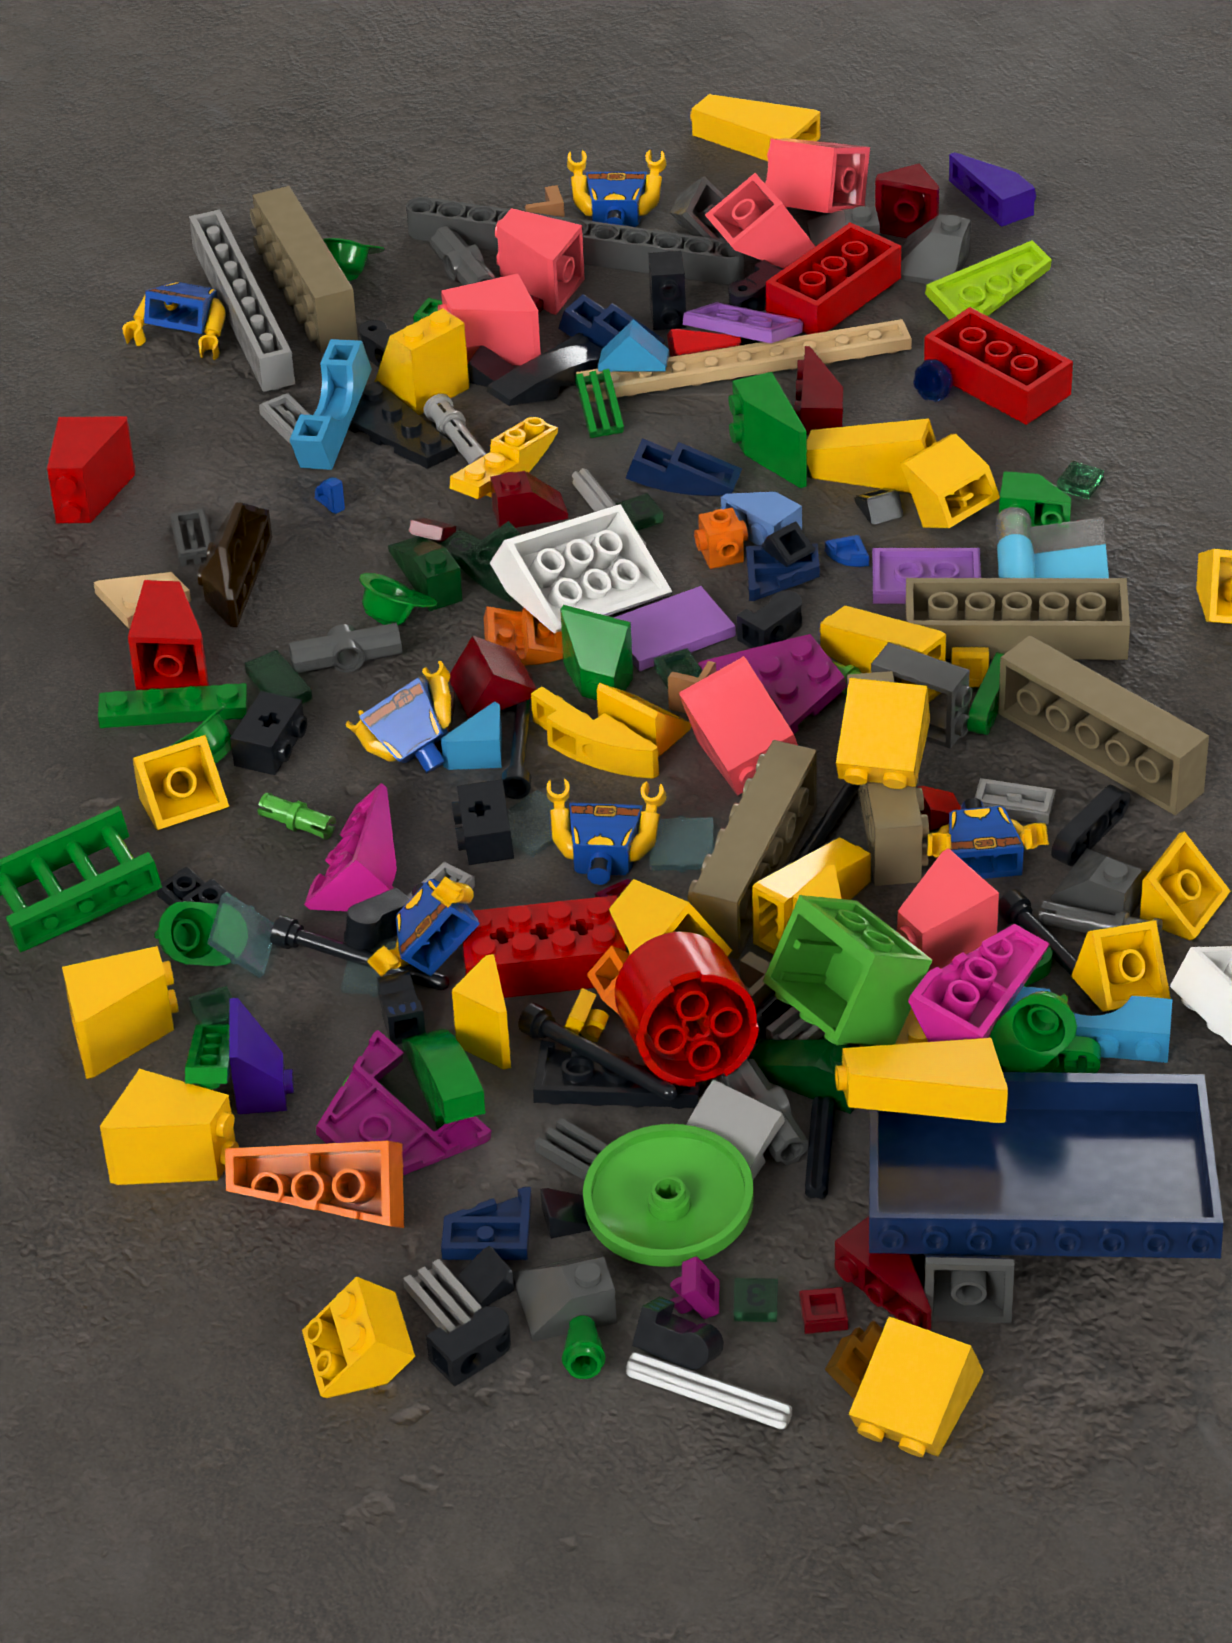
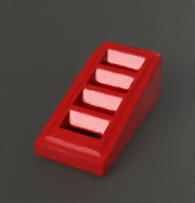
M670 329L667 334L671 357L734 347L741 344L740 337L728 334L684 329Z

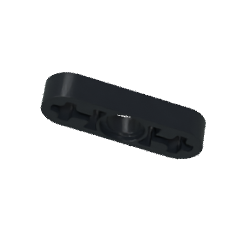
M1112 784L1105 787L1059 832L1052 846V858L1068 866H1074L1087 848L1092 849L1123 818L1129 807L1130 793Z

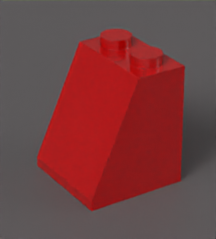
M127 416L58 417L47 465L56 523H91L135 476L136 470Z
M144 580L128 634L136 690L209 686L202 634L180 581Z

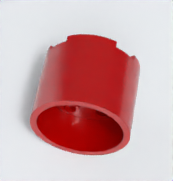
M671 932L659 935L635 949L619 971L615 984V1003L618 1013L645 1064L659 1078L671 1084L693 1087L696 1086V1082L706 1081L723 1073L727 1077L739 1068L751 1053L759 1030L754 1002L724 951L709 938L691 932Z

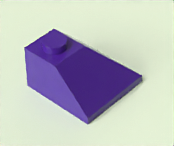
M230 998L229 1060L237 1113L251 1114L287 1111V1094H294L293 1069H285L283 1052L238 998Z

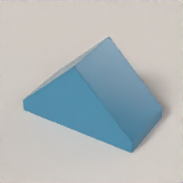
M633 319L602 349L598 363V372H602L604 369H609L610 372L666 371L669 349Z
M494 701L441 738L442 757L445 760L443 767L448 770L502 768L500 704Z

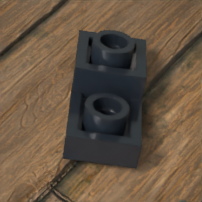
M187 866L162 882V888L157 890V896L169 906L176 902L184 901L214 903L229 907L231 910L238 906V900L214 879H210L205 883Z

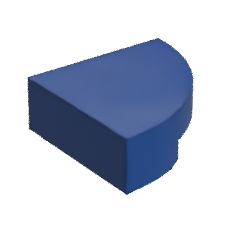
M331 477L315 488V499L334 514L345 510L342 481Z
M859 535L825 541V552L834 561L852 567L869 566V555Z

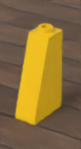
M708 94L692 108L690 114L693 136L768 161L767 154L770 148V139H799L818 141L820 139V111L814 109Z
M929 418L815 429L810 431L807 439V465L812 479L880 489L889 488L911 493L900 463L936 443V438Z
M843 606L820 623V647L824 652L845 666L853 665L859 668L861 673H871V663L888 642L945 661L946 634L936 629L849 606ZM904 679L901 680V683L918 685ZM927 688L929 702L941 694V692Z
M839 837L756 882L752 886L753 944L772 954L775 953L792 914V896L826 865L835 864L841 898L851 900L871 882V853Z
M992 1038L842 1048V1065L835 1066L837 1091H844L847 1105L851 1108L993 1123L1006 1122L1008 1087Z

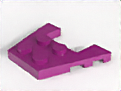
M811 634L703 660L698 663L700 672H702L708 661L716 662V671L744 656L794 734L799 731L798 724L808 715L812 714L815 716L847 687L844 675Z
M379 1030L375 1031L369 1039V1045L362 1056L358 1057L353 1065L350 1076L345 1084L339 1088L316 1126V1135L326 1144L370 1141L402 1143L403 1176L482 1145L490 1140L492 1130L476 1116L444 1124L434 1132L383 1087L378 1081L403 1062L404 1052Z

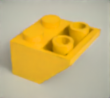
M957 434L946 436L900 463L923 528H950L1000 499L989 465Z
M357 1276L302 1329L320 1396L325 1398L388 1384L415 1358L396 1292Z

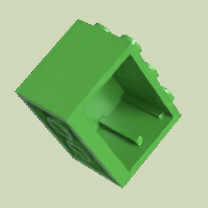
M799 895L763 978V982L775 991L777 999L795 1007L800 1012L799 1016L801 1019L818 1026L824 1031V1037L833 1044L847 1046L848 1043L861 1044L865 1047L894 1045L911 1010L908 1002L909 997L927 974L933 960L857 900Z

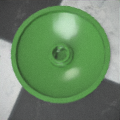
M660 1124L640 1128L611 1142L597 1155L590 1165L583 1186L585 1215L597 1239L613 1253L632 1262L649 1266L673 1267L682 1266L683 1261L696 1256L702 1261L727 1248L746 1227L754 1204L752 1173L747 1161L739 1150L714 1132L684 1124Z

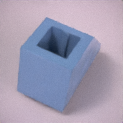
M777 492L732 493L721 497V509L733 507L739 521L744 520L746 524L748 540L756 545H762L769 535L795 521L802 529V506Z

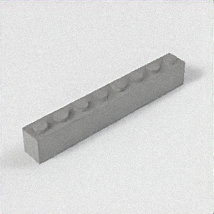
M221 210L189 216L193 250L212 288L217 290V299L222 302L225 308L226 317L262 391L279 390L283 387L294 385L292 351Z

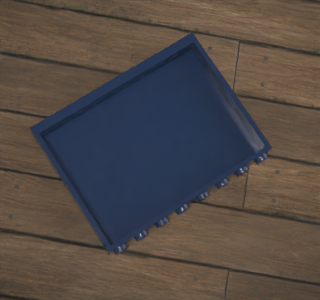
M1003 1072L1008 1087L1006 1122L1004 1123L870 1110L869 1253L1221 1259L1223 1216L1205 1074Z

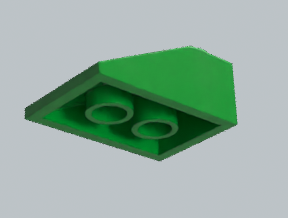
M768 372L732 380L733 395L728 397L730 411L733 415V422L729 424L732 442L739 444L746 457L799 488L807 487L806 429L773 373Z

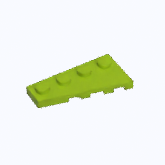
M1031 240L926 284L925 295L949 320L969 307L989 316L1049 271L1052 259Z

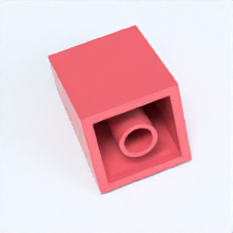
M770 139V148L767 154L768 171L765 184L785 207L833 213L843 209H854L855 207L864 206L870 147L799 139Z
M756 173L705 214L735 251L762 261L766 260L770 264L783 269L815 247L814 243L783 203Z
M513 208L497 222L495 237L498 239L497 265L500 267V277L518 274L528 293L542 299L543 309L556 315L585 280L582 225Z
M518 274L441 290L442 304L438 305V310L443 308L464 322L467 364L480 346L487 347L512 366H521L541 355L538 309Z
M744 656L679 692L697 742L737 796L743 793L746 780L753 778L760 754H766L773 740L798 745L794 733Z
M948 848L939 855L898 909L896 932L933 960L928 972L936 967L941 969L952 963L955 956L963 952L968 954L981 946L982 941L997 934L999 892Z

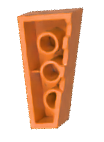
M370 1141L225 1148L226 1191L381 1225L404 1228L402 1143Z

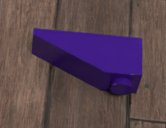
M956 152L949 155V181L1001 227L1034 215L1035 188L1018 173Z

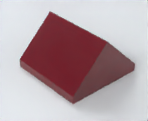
M920 163L876 176L875 207L880 224V233L907 238V236L939 215V186Z
M476 636L471 637L450 672L449 683L468 719L494 701L500 704V710L531 699V693L537 690L515 650Z

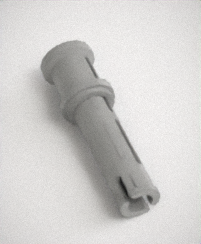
M437 394L428 399L423 408L425 416L428 420L436 423V430L455 444L457 450L469 464L487 454L466 428L464 415L453 408V402L448 395Z

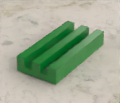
M604 369L601 374L592 371L589 372V376H583V373L576 374V384L589 437L595 438L623 433L624 425L610 370ZM599 383H604L614 426L609 425ZM586 385H592L602 428L596 429Z

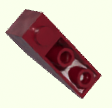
M805 346L804 360H798L796 401L794 404V411L806 429V435H809L810 431L815 429L843 427V386L810 346Z
M869 1216L835 1240V1270L844 1281L852 1282L867 1295L874 1305L882 1306L898 1320L931 1331L932 1310L910 1255L869 1253Z

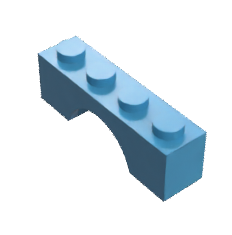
M330 339L320 363L322 388L318 407L313 415H299L290 437V443L300 468L333 469L372 370L363 342L358 340Z
M1022 987L1010 1008L1019 1000L1034 992L1051 991L1046 988ZM1131 996L1125 1005L1109 1014L1089 1016L1074 1013L1077 1022L1076 1036L1089 1037L1097 1041L1101 1047V1057L1168 1063L1173 999Z

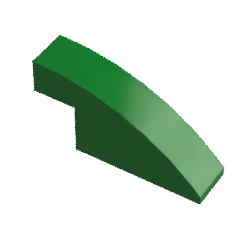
M439 1029L402 1039L403 1047L437 1129L444 1124L486 1113L484 1090L468 1056L452 1033L446 1029Z

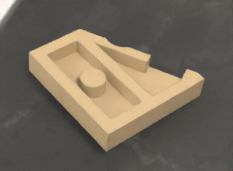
M172 572L98 580L93 582L95 594L130 629L144 580L180 581ZM180 581L187 600L190 602V590Z

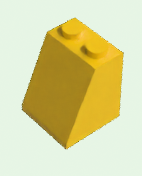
M442 308L390 335L375 382L379 381L418 415L424 413L425 403L432 396L446 394L451 399L468 390L469 378L464 322Z
M849 678L836 759L838 779H844L846 782L855 785H863L867 782L883 783L884 786L892 789H903L906 786L916 787L930 723L927 686Z
M635 879L629 883L609 908L630 954L646 941L671 932H691L705 936L715 942L727 957L733 951L688 901Z
M158 946L62 967L72 1024L86 1079L96 1077L174 1030L172 1014L178 1013L179 1009L174 989L168 990L167 988L168 985L174 984L170 961L162 962Z
M139 1069L100 1125L110 1183L128 1185L218 1181L226 1170L225 1148H239V1144L235 1140V1117L231 1113L229 1095L194 1084H185V1082Z
M889 1316L854 1399L849 1416L855 1426L858 1427L857 1432L868 1439L882 1442L883 1438L886 1437L899 1442L898 1447L911 1455L923 1457L926 1452L938 1457L984 1371L971 1345Z

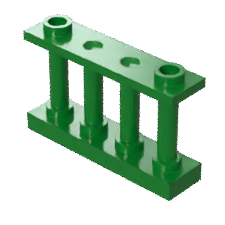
M119 806L0 859V896L3 895L13 914L6 916V920L13 941L20 953L162 888L155 861L150 853L147 852L134 858L123 840L130 836ZM109 847L120 865L99 874L88 856ZM74 863L85 881L63 890L53 872ZM38 879L49 897L27 906L17 888Z

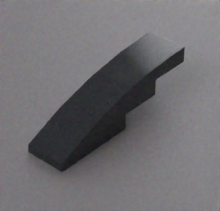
M587 342L544 354L511 370L488 385L486 392L508 406L557 399L560 387L576 385V372L598 369L602 348L592 342Z

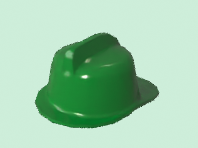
M323 239L348 281L356 279L361 274L368 254L380 253L385 250V248L380 246L363 245L346 239Z
M376 573L360 575L359 581L365 587L362 600L364 611L382 625L397 623L398 626L406 621L415 606H437V601L434 598L412 590L392 578Z
M220 707L193 732L170 746L206 735L215 764L218 763L232 750L230 741L232 735L219 715L225 707Z
M184 901L176 902L166 908L160 918L159 927L154 933V938L159 939L163 952L174 961L187 965L222 966L238 958L244 949L246 933L240 917L229 907L214 903Z
M1049 991L1034 992L1019 1000L999 1018L990 1034L999 1063L1010 1071L1035 1072L1046 1066L1069 1046L1076 1036L1077 1022L1074 1013L1067 1004L1068 997L1065 994L1059 996Z

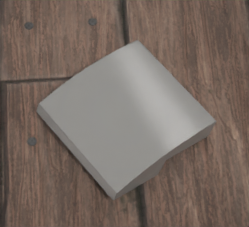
M713 1079L686 1125L714 1132L734 1145L747 1161L754 1180L766 1162L763 1156L764 1151L784 1124L785 1119L781 1112Z

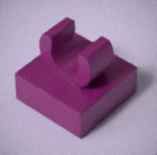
M697 1256L683 1261L682 1276L670 1283V1287L679 1295L670 1300L675 1302L674 1308L676 1311L684 1314L694 1308L704 1320L719 1314L720 1280Z

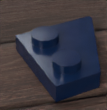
M811 543L816 550L814 553L788 567L768 554L761 545L746 546L749 601H756L820 577L818 543Z
M531 1187L517 1189L518 1197L498 1204L492 1198L478 1203L472 1209H462L445 1215L441 1244L442 1260H473L488 1246H491L502 1260H528L532 1203Z

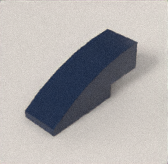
M582 294L564 310L558 329L571 337L577 333H582L589 338V342L603 349L634 318L613 303L604 309ZM634 319L638 324H640L645 330H647L651 335H653L657 340H659L664 345L665 340L662 337H660L659 335L651 331L649 328L641 324L639 321Z
M642 438L625 479L667 492L719 496L732 494L742 468L680 442L677 443L675 450L672 451Z

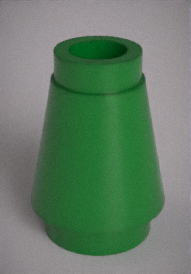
M580 1315L574 1317L569 1323L562 1354V1363L571 1376L578 1379H589L600 1372L605 1363L606 1356L594 1320L588 1316Z

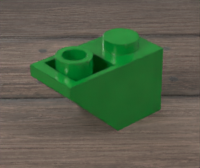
M1004 471L999 501V525L1070 530L1071 498L1040 474Z

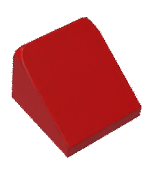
M927 786L917 787L922 788L924 810L920 812L921 814H927L930 830L948 825L949 813L953 810H961V806L954 793Z

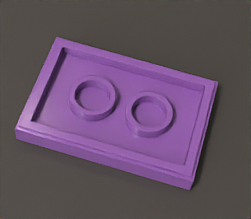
M719 302L686 311L683 316V325L766 343H774L800 334L803 329V321L800 319Z
M872 548L873 604H905L906 578H981L980 548Z
M702 586L614 617L631 622L632 660L639 671L736 636V626Z

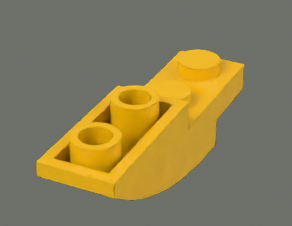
M538 417L526 418L491 439L489 453L451 475L449 488L476 499H480L485 495L492 498L490 476L519 471L529 473L558 434V427L545 423L543 419Z
M542 686L531 693L533 722L547 730L549 747L580 763L615 774L654 779L659 775L658 747L649 739L643 738L629 729L624 723L618 722L606 713L593 720L588 714L579 711L565 702L562 697L551 693Z

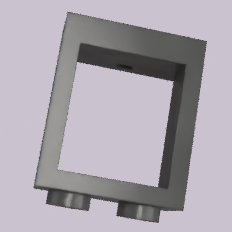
M888 642L871 663V673L892 671L895 683H901V680L904 679L947 694L946 712L929 706L930 723L926 740L951 749L960 736L964 737L968 732L967 722L970 716L968 715V704L972 696V687L969 686V670Z

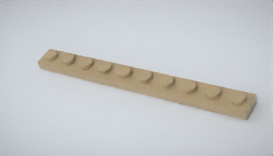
M903 319L790 337L774 343L759 342L673 356L668 358L666 371L610 372L616 397L635 396L641 393L667 391L671 388L690 385L698 386L703 383L733 380L739 377L787 369L795 370L797 369L798 360H804L805 346H810L824 364H831L836 361L862 359L867 356L885 353L893 354L898 351L910 350L912 338ZM598 369L576 372V374L583 373V376H589V372L596 371L597 374L602 372H598ZM599 383L603 400H605L607 395L604 383ZM586 385L590 402H596L592 385Z

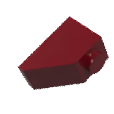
M507 472L502 475L490 476L492 508L500 531L568 519V512L561 493L528 472Z

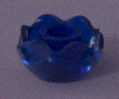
M929 359L925 360L915 370L913 384L923 399L939 402L949 395L953 386V377L946 364L939 360Z

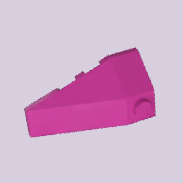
M380 783L353 809L339 834L342 840L335 849L329 852L325 859L330 865L325 876L321 873L318 874L310 886L304 904L308 909L348 911L352 905L394 888L392 884L397 866L388 792L384 784Z
M1013 924L982 941L981 946L968 954L963 952L955 956L952 963L941 969L936 967L927 972L910 995L908 1002L928 1042L990 1038L994 1025L1008 1011L1048 949L1049 943Z

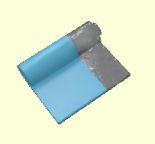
M1019 507L1006 508L997 515L996 540L999 578H1109L1103 517L1032 527L1029 513Z

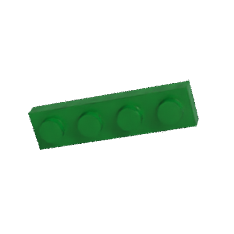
M247 684L187 686L166 689L154 688L149 690L99 693V727L111 728L202 722L222 706L225 707L219 714L222 720L243 719L248 712Z
M196 1024L185 1065V1084H195L207 1089H216L220 1087V1084H227L231 1068L229 1060V1025Z

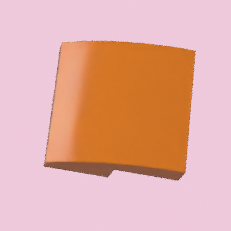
M486 607L483 617L485 640L515 650L523 665H539L563 659L562 631L553 633L524 607L522 612Z

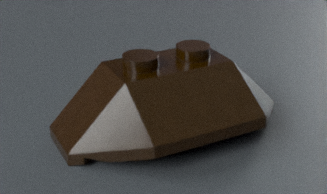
M238 502L235 503L220 526L214 542L209 543L205 565L201 564L198 570V584L203 586L205 601L230 627H238L272 540L269 510Z

